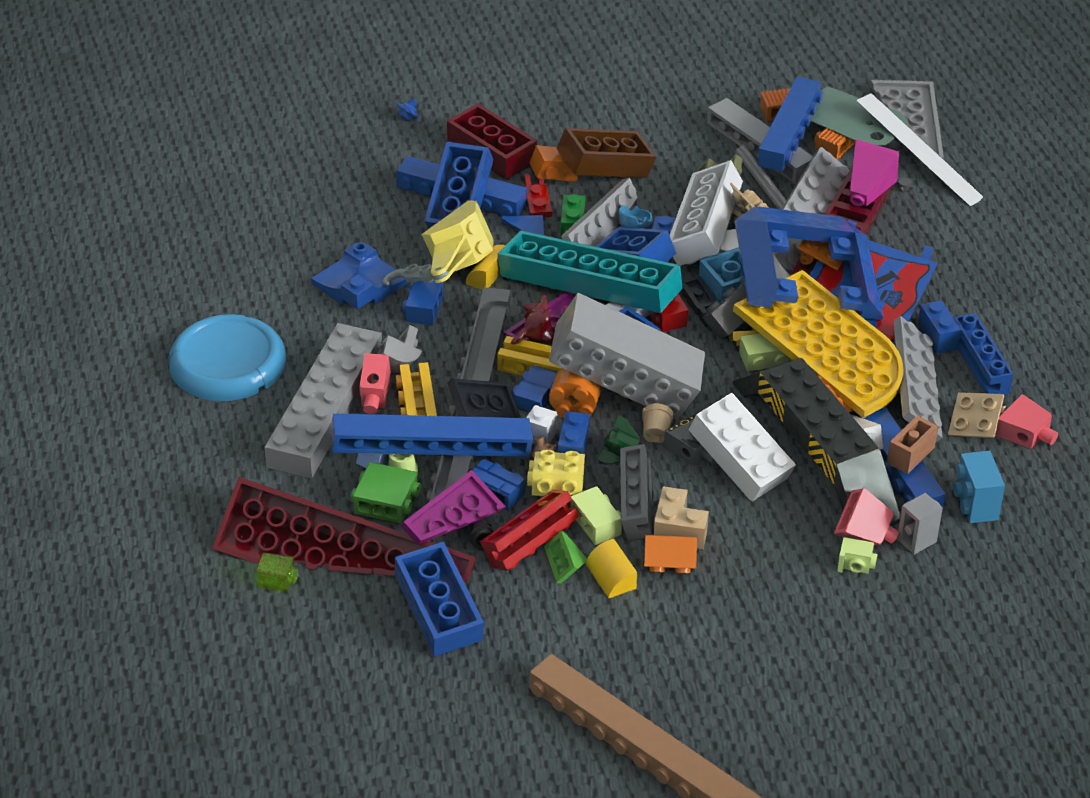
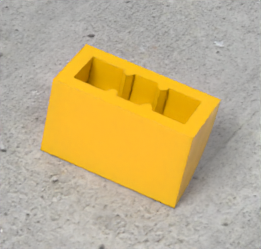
M506 245L493 246V251L479 261L468 274L466 285L483 290V287L489 288L500 275L498 253Z
M614 538L601 543L589 554L586 566L608 598L636 589L637 571Z

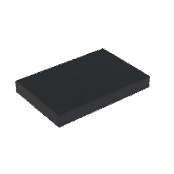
M454 378L447 382L459 417L521 418L508 383Z

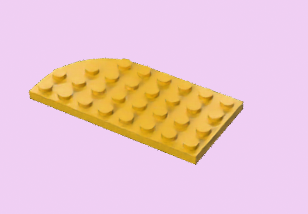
M803 270L785 278L796 281L798 292L796 304L773 301L771 307L748 305L747 298L734 304V313L790 359L803 358L816 375L823 378L825 385H829L835 391V395L840 397L846 405L862 418L883 408L897 395L902 382L904 368L902 358L895 345L854 310L841 309L839 299Z

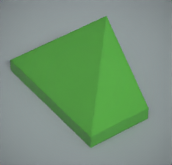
M560 531L544 546L558 584L564 582L587 560L586 556L563 531Z

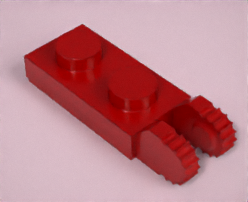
M524 174L529 215H543V218L552 217V208L547 186L544 184V178H537L538 184L531 185L530 175Z

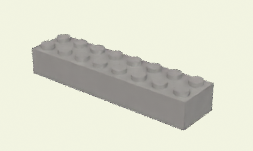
M337 323L265 446L267 468L313 478L332 444L330 430L333 413L349 414L360 394V380L365 353H377L378 346L382 343V333Z

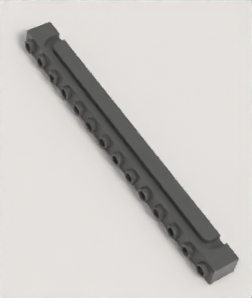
M483 287L481 296H477V311H473L472 325L474 326L469 327L468 340L470 342L465 343L464 355L466 357L461 359L460 371L462 373L457 374V379L493 382L497 366V354L502 345L511 307V290ZM455 404L454 406H449L448 416H458ZM437 455L435 464L437 473H432L431 487L433 489L428 490L427 503L471 471L475 456ZM458 529L444 535L456 536Z

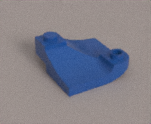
M362 242L356 243L344 250L343 257L338 262L311 278L312 285L343 305L347 302L356 309L369 302L377 304L408 284V281L404 278H396L391 280L388 286H385L382 283L383 278L395 269L383 262L378 257L377 251Z

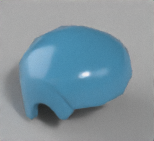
M623 205L619 208L620 226L649 229L653 223L652 213L639 209L638 206L629 211L627 206Z

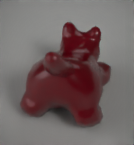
M544 294L541 296L540 303L535 302L522 305L527 311L524 314L526 320L524 328L511 340L512 345L522 342L526 337L534 342L550 343L553 340L547 297Z

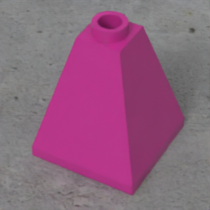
M857 139L850 187V202L852 204L868 206L896 183L898 179V151Z

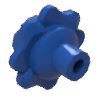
M410 98L408 103L400 104L397 102L398 114L406 120H411L413 117L419 118L415 109L418 102Z

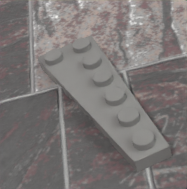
M622 179L561 236L562 240L596 247L615 231L620 224L619 208L626 205L629 210L637 199L636 189L631 179Z

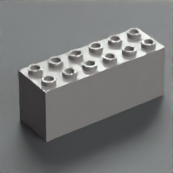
M577 293L556 323L549 362L644 406L654 403L666 405L672 409L674 413L673 419L678 420L701 390L705 352Z

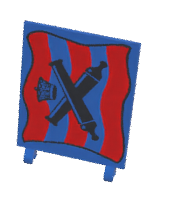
M848 220V222L856 227L857 222ZM868 240L884 317L882 320L864 319L883 333L896 347L893 321L900 316L908 322L911 320L938 263L931 261L934 248L925 246L921 257ZM844 260L838 270L817 261L809 275L837 298V291L840 285L854 287L849 261Z

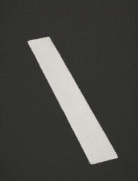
M868 94L857 100L967 204L972 206L982 199L983 196L873 94Z

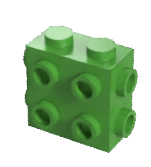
M369 462L366 470L360 474L358 487L354 488L351 493L350 500L351 503H354V514L402 524L406 514L409 515L411 513L414 497L417 498L420 492L421 484L417 482V472Z

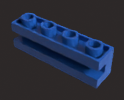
M973 313L954 317L961 328L958 350L983 392L987 394H1009L1013 373L977 314Z

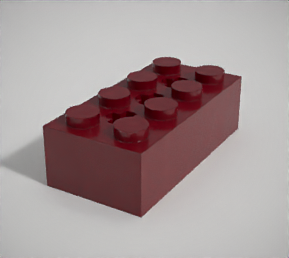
M479 103L447 120V142L488 147L493 157L491 170L503 178L508 179L530 166L529 162L537 145V140Z

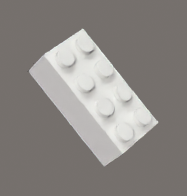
M733 393L696 414L689 428L691 434L752 502L788 479L796 466Z

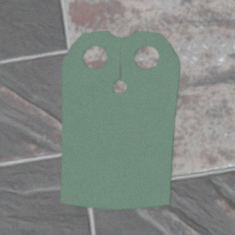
M829 86L821 90L823 91V98L821 103H817L815 115H811L812 122L855 141L858 139L875 145H886L894 139V135L857 101L860 98ZM888 108L907 126V119L899 111ZM872 121L874 124L867 125L866 122ZM874 132H879L884 135V138L874 140L870 135Z

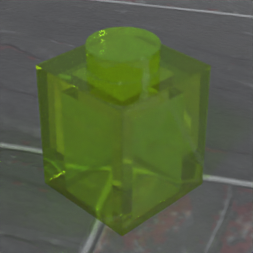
M263 553L256 570L258 588L288 593L290 585L296 583L298 570L294 568L293 557Z

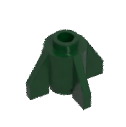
M619 415L613 425L618 430L611 429L605 438L604 447L609 449L607 451L602 448L597 459L606 464L620 462V448L641 445L639 444L640 438L629 421Z

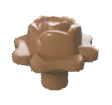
M544 436L535 437L536 445L531 449L529 457L535 458V451L552 450L555 452L557 446L545 442Z

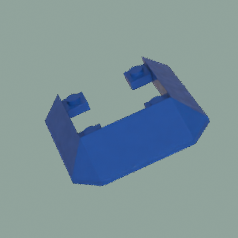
M758 206L753 207L736 219L735 227L748 305L771 307L773 301L796 304L798 299L796 281L777 278L772 253L787 254L789 250L788 238L826 242L829 246L831 259L849 261L854 287L840 285L837 293L841 309L857 310L862 318L883 319L884 316L867 235L840 216Z

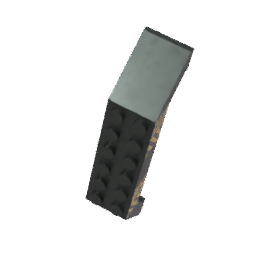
M803 358L733 381V385L743 398L756 394L762 397L834 485L842 511L846 506L851 491L864 488L893 511L890 526L900 523L901 516L880 448Z

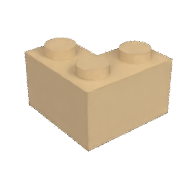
M663 486L654 522V535L697 537V548L704 549L709 511L686 508L688 490Z

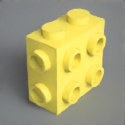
M552 450L535 451L534 460L529 462L527 486H532V495L545 496L553 489L568 491L570 496L581 493L583 491L585 454H579L576 451H567L565 453H556Z

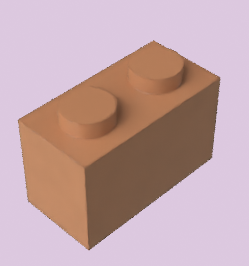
M917 415L890 441L887 463L909 474L935 448L938 426Z

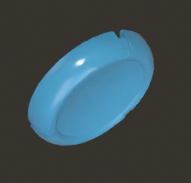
M223 314L202 319L187 327L174 341L169 352L168 365L172 379L185 392L206 400L233 401L258 394V388L262 386L267 389L273 385L282 375L287 358L282 339L269 325L253 317Z

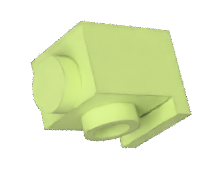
M844 537L837 572H843V569L855 573L869 574L870 568L875 569L877 554L873 553L874 543Z

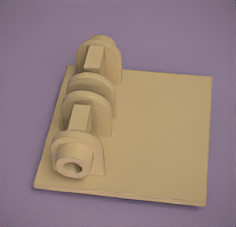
M732 182L730 183L733 190L731 195L738 203L736 205L743 214L755 206L769 208L754 191L746 190L742 194Z
M958 393L948 435L994 438L999 417L1007 410L1006 406H1002L1004 394Z

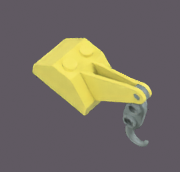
M467 201L422 234L433 259L432 265L418 266L417 264H412L406 268L394 270L383 278L382 283L388 286L389 282L396 278H404L410 281V283L417 281L429 283L435 280V283H441L449 279L454 271L476 264L493 251L494 239L477 201Z

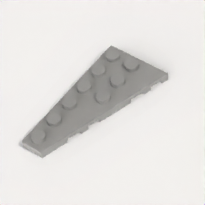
M871 80L870 88L878 100L887 108L899 111L907 119V127L944 160L933 81Z

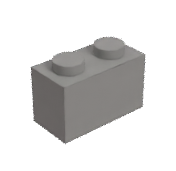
M926 493L902 505L897 540L913 554L936 543L943 507Z

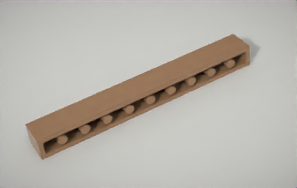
M550 654L530 671V689L534 695L543 697L551 703L554 709L569 715L577 725H583L592 731L597 739L605 740L613 746L617 753L625 754L632 759L640 769L648 770L655 775L660 783L671 786L680 797L762 798L553 654Z

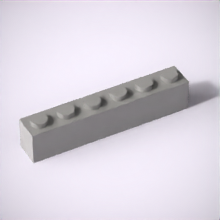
M728 98L708 107L707 124L739 146L744 145L752 155L758 158L759 148L770 127ZM798 147L796 152L793 151L791 163L786 164L783 172H777L796 184L813 156Z

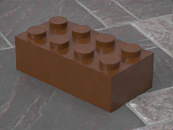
M565 128L557 146L558 152L574 175L648 177L657 157L638 131Z

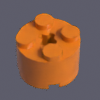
M561 368L554 378L549 392V401L555 412H557V416L564 418L566 411L590 414L591 417L602 386Z

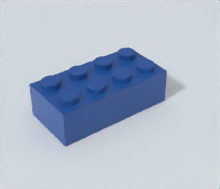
M446 142L425 217L428 229L467 201H477L479 208H481L493 163V157L488 147Z
M444 542L395 557V576L434 657L483 640V619Z

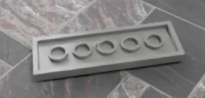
M900 316L893 322L896 348L900 353L904 368L900 385L902 416L909 423L918 415L937 425V442L942 438V422L940 420V405L936 384L937 375L934 366L935 358L932 349L933 342L927 334L921 333L912 322H908Z

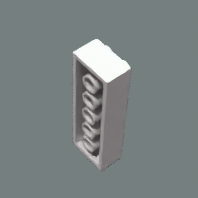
M731 160L692 174L670 233V238L676 251L673 258L677 265H690L699 259L718 254L736 200L731 195L733 190L730 183L732 182L740 191L743 182Z

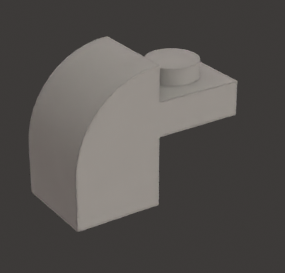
M411 325L399 336V340L388 335L378 346L376 354L389 355L391 373H400V365L409 364L410 367L422 352L416 348L418 329Z

